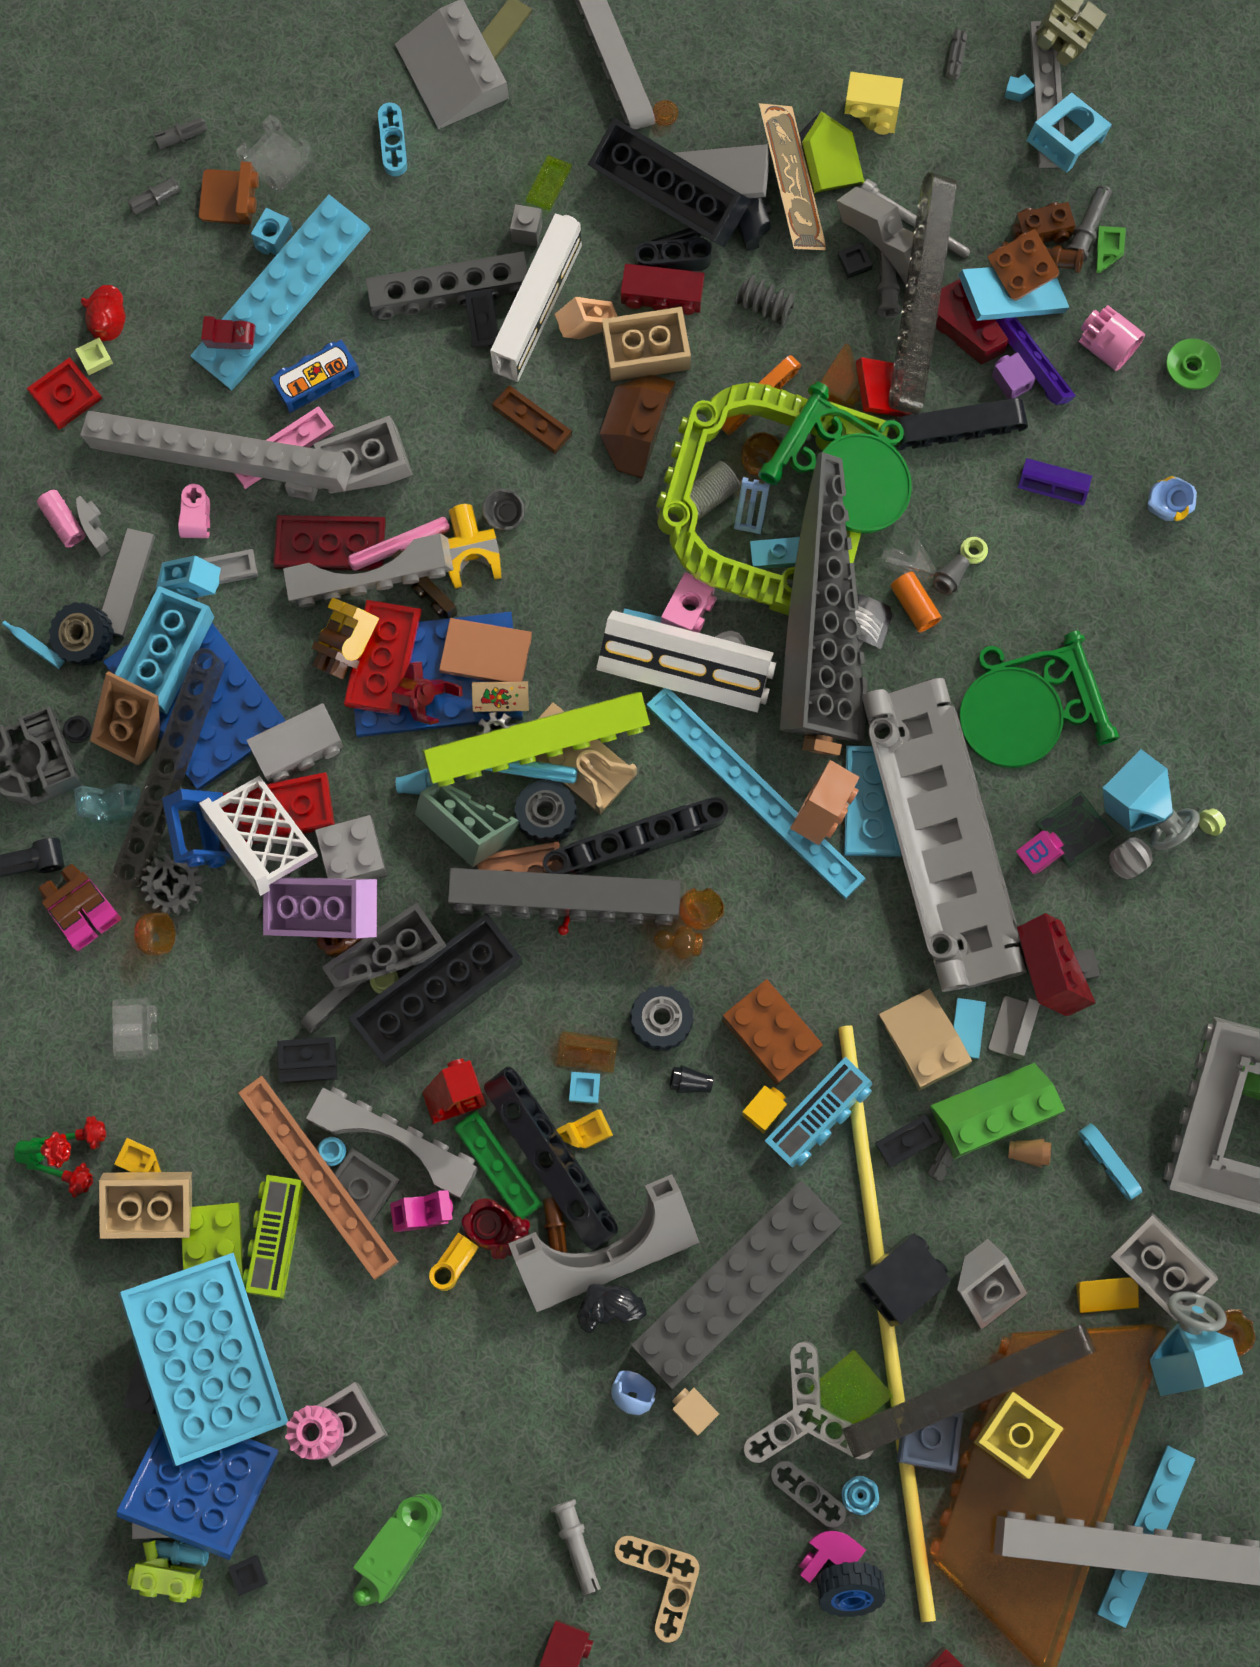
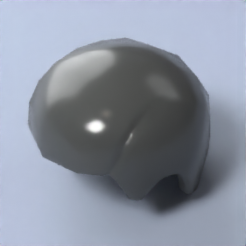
M499 488L487 494L482 503V514L491 527L502 531H510L518 527L525 517V504L515 492Z

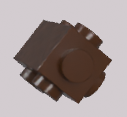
M1053 202L1042 208H1026L1017 213L1015 222L1011 225V232L1015 240L1021 234L1035 229L1043 243L1051 241L1063 243L1072 237L1076 225L1069 202L1061 204Z

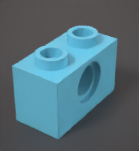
M197 556L163 562L156 588L161 586L190 599L215 594L219 586L221 568Z

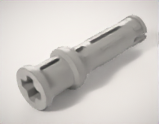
M575 1499L555 1505L550 1510L551 1513H555L560 1528L558 1532L559 1537L562 1540L565 1539L580 1583L582 1595L595 1592V1590H600L601 1587L596 1578L582 1534L585 1527L584 1524L579 1522L574 1507L577 1503Z

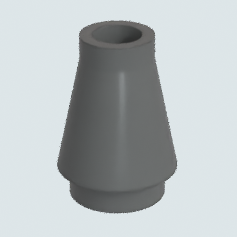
M957 554L953 560L934 574V587L945 595H950L952 592L957 591L964 573L970 565L969 560L965 556Z

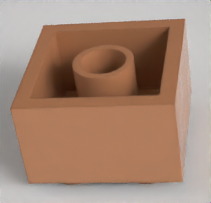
M830 760L810 790L790 829L817 845L821 844L825 836L830 839L838 824H841L847 814L848 805L852 803L859 791L855 788V785L860 777Z

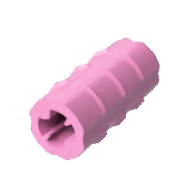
M50 490L38 498L37 504L65 547H72L85 538V532L79 525V521L75 519L72 510L68 508L65 500L62 499L57 490Z

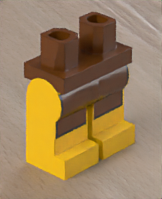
M332 597L328 608L332 609L333 613L327 626L320 632L318 642L314 641L311 648L318 651L312 666L343 680L349 666L357 669L360 661L356 659L362 655L379 618Z

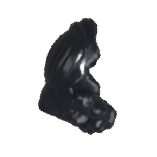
M591 1284L576 1317L581 1329L590 1334L595 1331L598 1324H607L612 1318H619L622 1323H627L631 1320L643 1319L647 1312L642 1297L636 1296L629 1289L616 1285L605 1287L601 1284Z

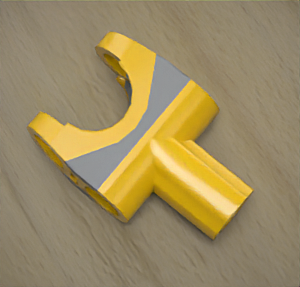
M460 504L451 508L449 515L455 537L448 539L453 564V571H448L454 588L462 587L460 579L462 570L470 560L475 559L492 568L494 580L501 579L500 554L494 528L478 531L471 504Z

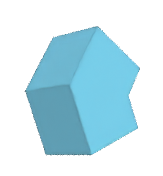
M1025 74L1019 78L1010 76L1004 98L1021 102L1033 93L1035 85Z

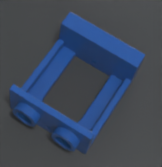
M180 789L162 798L175 863H187L188 867L204 864L208 865L209 868H218L224 866L225 861L232 858L229 852L221 851L219 839L205 821L199 805L200 802L207 798L214 802L223 796L222 792ZM178 810L196 812L203 850L187 851Z

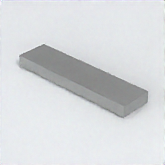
M127 528L102 611L108 615V619H111V625L114 629L113 635L125 637L154 543V534Z

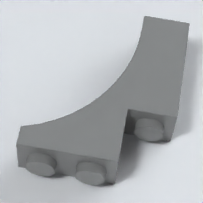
M857 186L837 200L842 222L861 232L883 252L900 275L909 293L916 296L935 282L925 239L903 228L897 205Z

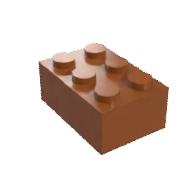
M768 979L722 1016L721 1021L777 1086L820 1051L823 1046Z

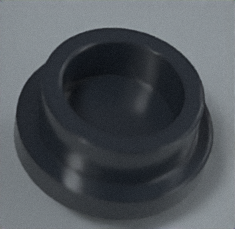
M83 716L70 717L63 726L64 736L72 743L86 741L92 731L90 722Z

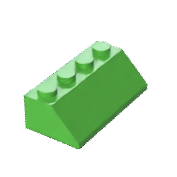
M1035 1063L930 1106L946 1144L952 1152L953 1159L1053 1119L1065 1111L1053 1083Z

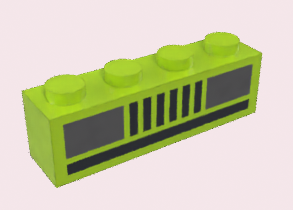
M267 1175L266 1182L262 1181L260 1184L258 1197L262 1199L260 1211L256 1210L253 1220V1228H257L255 1240H250L248 1247V1257H251L250 1268L245 1269L242 1280L246 1287V1293L284 1299L305 1185L302 1180Z

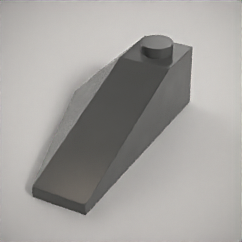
M415 903L378 928L377 937L362 939L322 966V969L336 990L422 963L447 945L418 903Z

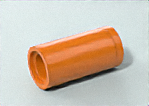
M913 571L905 573L892 582L890 585L892 591L919 633L926 631L941 621L942 616Z

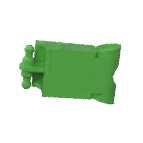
M421 1493L405 1499L353 1568L363 1575V1578L353 1592L354 1601L358 1605L367 1606L377 1601L382 1603L389 1599L400 1585L442 1516L441 1504L435 1496Z

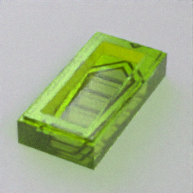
M547 155L526 198V202L551 211L572 169V164Z

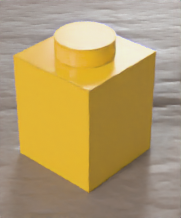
M764 1086L744 1109L742 1116L764 1134L786 1108L787 1103L784 1102L786 1097L775 1087L769 1089Z

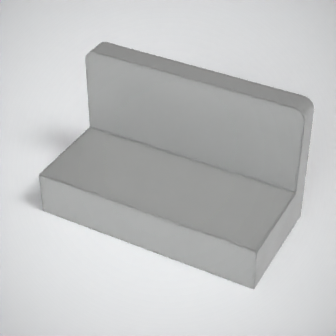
M1005 996L988 1049L1021 1060L1025 1055L1040 1006L1038 1001L1029 998L1027 1002Z

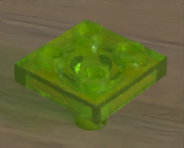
M855 1349L820 1378L822 1405L828 1411L856 1426L863 1423L893 1397V1394ZM814 1384L809 1388L811 1392L814 1390ZM849 1429V1430H848V1435H849L853 1430Z

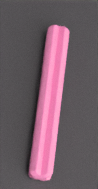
M445 517L438 518L348 557L349 564L355 571L394 555L399 549L404 551L414 539L447 533L450 529L449 523Z

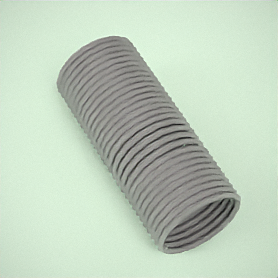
M722 461L716 463L694 480L690 498L697 507L698 520L708 514L711 509L719 506L729 496L740 490V483L736 475ZM657 507L656 513L659 515L660 508ZM673 513L668 514L671 521L679 522L677 515Z

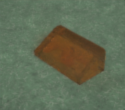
M562 1031L557 1064L614 1073L618 1039Z

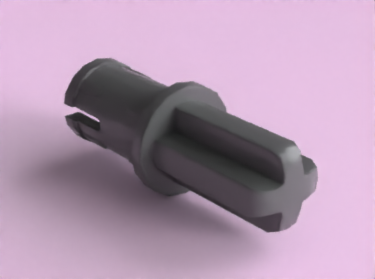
M199 118L182 125L175 123L176 126L154 133L160 150L180 142L184 144L186 143L185 139L204 133L208 128L205 120Z
M170 177L154 187L149 186V190L130 199L128 205L134 214H139L156 204L160 206L161 201L181 191L175 179Z

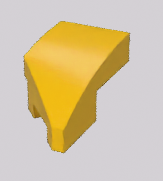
M596 1110L573 1123H567L556 1129L564 1142L577 1148L582 1147L585 1149L613 1136L602 1110Z
M129 1138L126 1139L114 1165L129 1172H161L153 1149Z

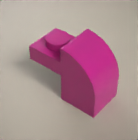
M448 1190L437 1191L422 1197L402 1198L390 1203L394 1232L442 1226L452 1220L453 1204L449 1198Z
M821 1532L808 1541L817 1551L815 1554L809 1551L798 1565L802 1568L799 1575L810 1583L828 1559L837 1565L843 1562H858L866 1549L842 1532Z

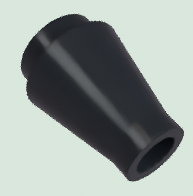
M683 1065L673 1067L670 1077L671 1090H676V1093H711L713 1076Z

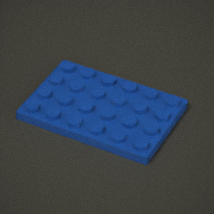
M211 623L167 715L159 712L160 732L158 737L197 790L200 791L253 753L247 742L248 739L286 720L214 624ZM129 644L103 661L111 673L115 674Z
M511 612L454 618L513 629ZM450 618L419 622L411 663L422 662L423 678L428 680L439 679L462 686L463 696L459 697L448 693L438 694L434 696L433 701L429 705L425 706L426 716L439 719V723L429 725L415 721L408 706L404 705L401 706L400 716L354 708L357 737L478 724L482 718L485 722H489L491 719L489 713L497 712V720L501 719L504 713L510 716L511 720L523 719L522 711L473 712L472 682L490 681L440 673L439 669Z

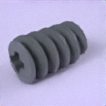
M753 274L740 286L735 298V304L738 305L743 301V307L746 309L753 305L752 310L754 313L757 314L762 310V316L765 318L772 314V321L777 322L781 319V325L784 326L793 310L794 293L791 292L785 298V289L781 288L776 294L774 293L775 284L773 283L768 289H765V280L762 279L757 285L755 284L756 275Z

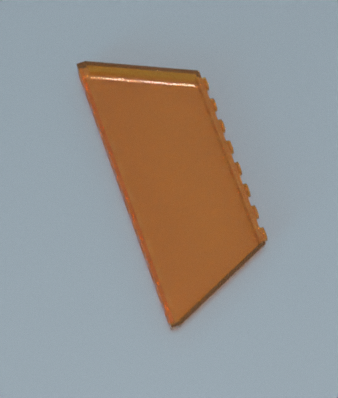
M1156 1324L1009 1333L1008 1337L1003 1336L999 1345L998 1353L1002 1354L999 1364H994L988 1378V1381L992 1382L989 1394L984 1393L981 1398L979 1410L982 1411L979 1423L974 1421L971 1427L969 1439L973 1441L969 1451L964 1450L959 1467L963 1468L960 1479H954L949 1496L953 1497L950 1508H944L939 1522L943 1529L940 1537L934 1538L929 1554L933 1556L931 1562L1033 1667H1057L1090 1566L994 1554L997 1516L1007 1517V1511L1026 1513L1025 1519L1036 1520L1037 1514L1054 1516L1055 1523L1066 1524V1518L1085 1520L1084 1526L1095 1527L1096 1521H1105L1153 1375L1150 1359L1165 1337L1166 1329ZM1008 1392L1016 1393L1064 1428L1030 1479L1021 1478L974 1443Z

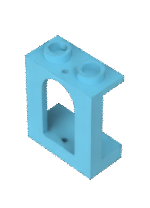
M1071 92L1035 122L1026 141L1067 173L1073 168L1080 154L1096 141L1100 144L1103 142L1112 124ZM1064 116H1067L1084 130L1072 142L1053 127Z

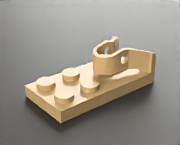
M553 702L539 718L564 711ZM598 739L589 741L590 746L583 749L574 750L573 746L562 748L563 754L547 758L546 753L535 756L536 762L577 768L578 775L575 783H561L599 815L606 810L637 775V767L633 763L631 765L625 763Z

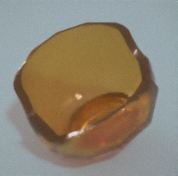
M757 432L750 436L741 450V463L748 473L758 476L763 464L756 457H760L765 463H768L781 444L778 439L767 432Z
M692 888L680 899L679 914L683 922L696 930L711 928L724 915L725 905L721 897L711 888L701 891Z
M164 912L148 913L141 916L134 927V940L137 948L146 955H160L171 951L175 943L176 930L170 916ZM154 933H157L159 936V940L156 942L153 941Z
M1227 1309L1224 1311L1227 1318L1225 1326L1215 1332L1232 1338L1237 1355L1242 1356L1253 1347L1256 1339L1253 1321L1243 1315L1242 1310ZM1226 1330H1233V1331H1235L1237 1334H1235V1333H1230V1332H1224V1331H1226Z

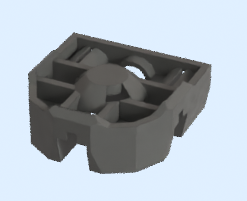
M49 706L18 718L19 722L15 726L9 725L5 727L0 725V767L5 765L9 770L0 774V794L9 802L34 806L83 786L57 715L52 707ZM22 730L26 740L23 741V744L18 745L16 743L13 745L10 735ZM51 740L58 758L49 762L48 752L43 743ZM17 752L22 756L18 764L13 763V758ZM40 778L46 792L42 793V796L32 797L28 782H33Z

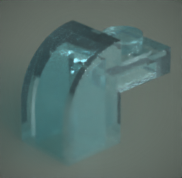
M118 783L105 789L80 786L74 789L77 816L88 817L91 822L104 823L124 820L142 814L140 787Z

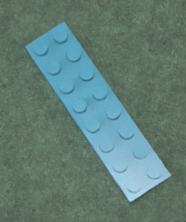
M328 194L221 319L247 321L255 324L254 347L252 349L207 348L202 342L190 355L191 358L232 391L371 230L369 226Z

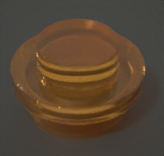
M662 100L653 107L655 122L660 125H671L678 118V108L671 101Z

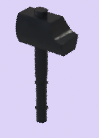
M762 197L749 198L752 201L738 223L746 251L759 248L762 236L771 229L768 217L769 214H772L768 201L763 202ZM687 228L668 235L665 234V236L651 241L697 238V236L702 234L692 228Z

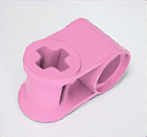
M189 484L183 489L181 494V511L178 524L180 538H209L210 532H207V528H210V499L203 487L198 484Z

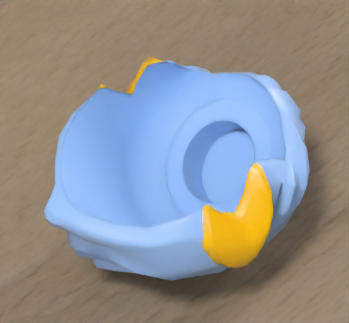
M1173 476L1164 480H1158L1150 489L1147 504L1148 510L1165 521H1180L1195 510L1197 498L1195 487Z

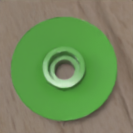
M1185 339L1172 347L1167 356L1166 367L1169 376L1176 384L1186 389L1198 390L1208 387L1216 380L1221 369V361L1217 351L1209 343L1200 339ZM1187 365H1194L1196 371L1189 370Z

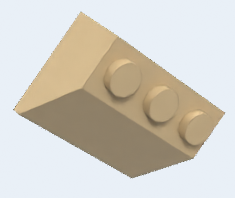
M192 1172L102 1174L99 1180L100 1239L190 1237Z

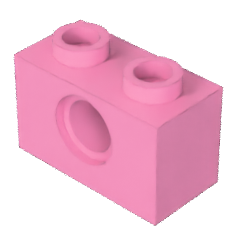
M685 572L661 616V623L700 633L705 619L702 617L706 611L711 612L717 599L714 596L715 587H710L695 579L692 574ZM692 605L696 609L693 611L686 610L684 606Z

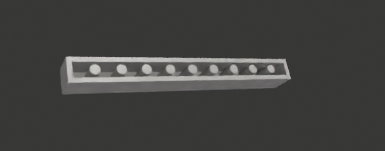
M94 411L87 412L80 434L90 448L341 492L346 490L352 468L343 453Z
M1007 1511V1517L997 1516L994 1554L1001 1556L1260 1586V1541L1241 1539V1544L1231 1543V1537L1212 1535V1541L1201 1540L1202 1534L1183 1532L1182 1538L1172 1536V1530L1154 1528V1534L1143 1533V1527L1125 1525V1530L1122 1531L1114 1530L1113 1523L1097 1521L1095 1522V1527L1084 1526L1085 1520L1066 1518V1524L1055 1523L1054 1516L1038 1514L1036 1520L1025 1519L1026 1513Z

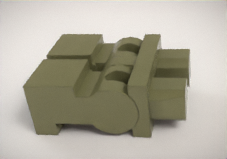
M1052 0L1047 14L1035 32L1038 36L1036 44L1043 50H1049L1051 47L1058 52L1056 56L1057 61L1063 66L1072 62L1085 50L1093 34L1098 30L1106 17V14L1090 1L1079 10L1084 0Z

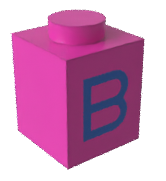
M1048 831L1040 832L1016 851L1033 874H1038L1065 854L1061 849L1063 843L1054 832L1050 834Z

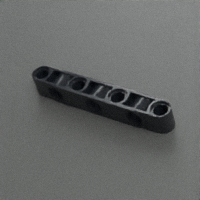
M711 797L575 841L565 847L547 853L543 860V873L582 875L695 837L722 825L728 814V805L720 797ZM711 807H716L721 811L722 815L714 818L708 814L707 810ZM658 825H665L669 829V833L662 836L657 834L654 828ZM609 842L615 845L616 851L608 854L602 850L601 846ZM556 860L562 863L563 868L555 872L551 871L547 865L549 862Z
M505 1067L484 1084V1090L581 1240L590 1249L595 1250L618 1233V1225L520 1075L513 1068ZM517 1105H518V1106L520 1107V1109H521V1114L519 1113V1111H518V1109H517ZM549 1153L553 1158V1162L549 1158ZM581 1202L584 1204L585 1211L581 1207Z

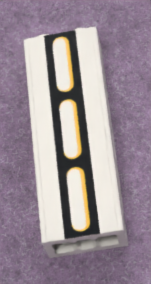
M555 213L490 350L493 373L516 382L519 381L582 247L580 222H577L575 218Z
M612 611L607 619L596 670L758 712L761 704L766 705L770 689L766 688L765 685L767 678H773L776 663L771 662L773 652Z

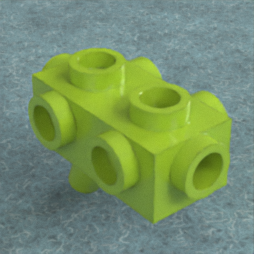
M155 1540L143 1543L146 1560L142 1559L135 1564V1567H131L127 1581L131 1589L139 1590V1595L146 1597H157V1594L169 1595V1600L174 1602H187V1599L192 1597L200 1598L203 1588V1579H199L200 1569L168 1564V1558H158Z

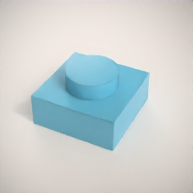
M571 1072L569 1102L598 1104L600 1074Z

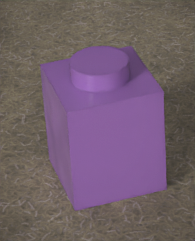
M1019 353L1010 357L1005 355L995 363L992 376L1008 399H1014L1032 389L1035 376Z

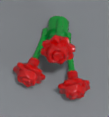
M89 1116L86 1118L84 1128L76 1129L74 1133L59 1134L58 1132H53L50 1137L31 1138L30 1141L20 1140L14 1149L15 1160L17 1163L26 1164L28 1170H38L60 1177L63 1182L68 1183L69 1193L72 1194L73 1198H76L78 1195L88 1192L89 1187L93 1184V1175L89 1173L90 1169L86 1167V1163L77 1166L73 1172L68 1170L62 1172L41 1165L39 1162L46 1157L49 1166L60 1168L70 1157L71 1145L67 1140H85L90 1144L92 1150L100 1148V1142L105 1141L106 1137L105 1124L97 1121L95 1116Z

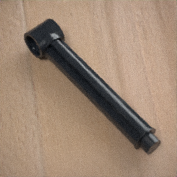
M58 838L37 840L32 843V847L29 849L0 855V878L36 870L38 873H50L65 868L61 842Z

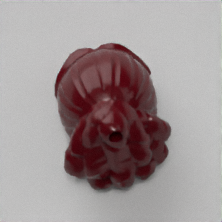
M483 1198L474 1201L470 1206L469 1213L462 1218V1226L469 1240L474 1241L483 1249L490 1250L493 1259H504L507 1255L513 1256L509 1243L529 1234V1220L521 1219L518 1216L514 1217L509 1210L500 1206L492 1199Z

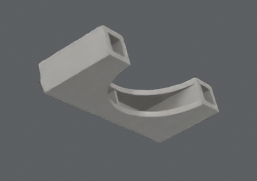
M672 1174L645 1185L647 1201L640 1220L628 1234L605 1248L580 1254L563 1253L545 1245L536 1232L509 1243L512 1255L536 1312L586 1292L591 1284H606L611 1280L632 1273L639 1268L700 1243L681 1191Z

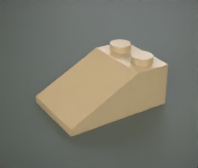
M930 989L879 1014L919 1091L970 1066L972 1060Z

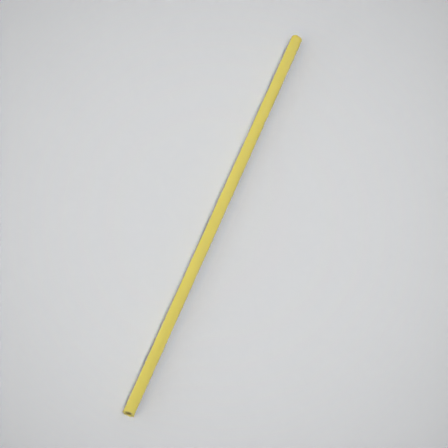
M839 1027L842 1059L846 1057L858 1068L853 1027ZM856 1101L850 1108L852 1111L850 1117L872 1265L884 1255L864 1105L863 1102L859 1103ZM878 1311L898 1454L905 1402L895 1326L891 1327ZM899 1463L921 1622L936 1621L915 1468L913 1465Z

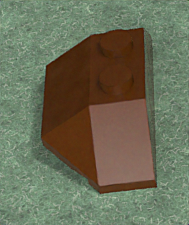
M647 375L616 386L600 431V438L617 471L643 479L676 384L675 381Z

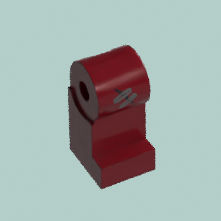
M204 316L201 340L207 348L252 349L254 347L256 325L247 321L221 320L212 316Z

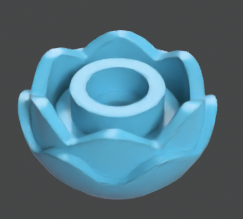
M864 1476L851 1478L842 1489L844 1506L847 1510L857 1515H866L875 1509L879 1503L878 1487L875 1482ZM860 1492L863 1494L861 1499L857 1496Z

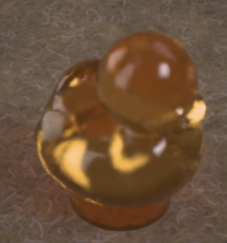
M684 925L675 932L674 936L667 930L658 931L654 936V943L662 950L672 946L675 956L680 960H684L691 955H700L703 935L694 933L690 926Z

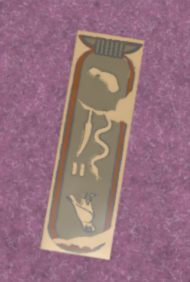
M759 103L794 249L826 250L792 106Z

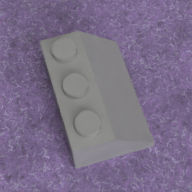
M323 703L247 740L268 783L285 781L289 778L290 773L298 769L300 771L308 770L315 765L314 761L323 757L330 759L340 753L339 749L344 747Z
M1153 1213L1130 1234L1111 1256L1175 1321L1177 1319L1168 1309V1299L1171 1295L1182 1291L1203 1295L1218 1280V1276ZM1184 1300L1177 1302V1305L1189 1306L1195 1302Z

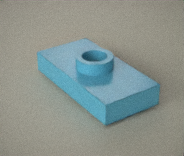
M800 537L750 541L752 566L759 569L795 566Z

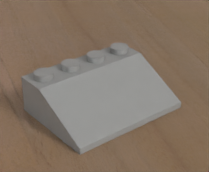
M457 0L438 9L395 43L438 129L509 99L507 82L464 0Z

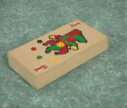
M528 681L472 682L473 712L529 711Z

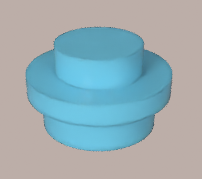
M328 1137L323 1139L318 1145L317 1151L328 1166H336L345 1159L346 1147L339 1138Z

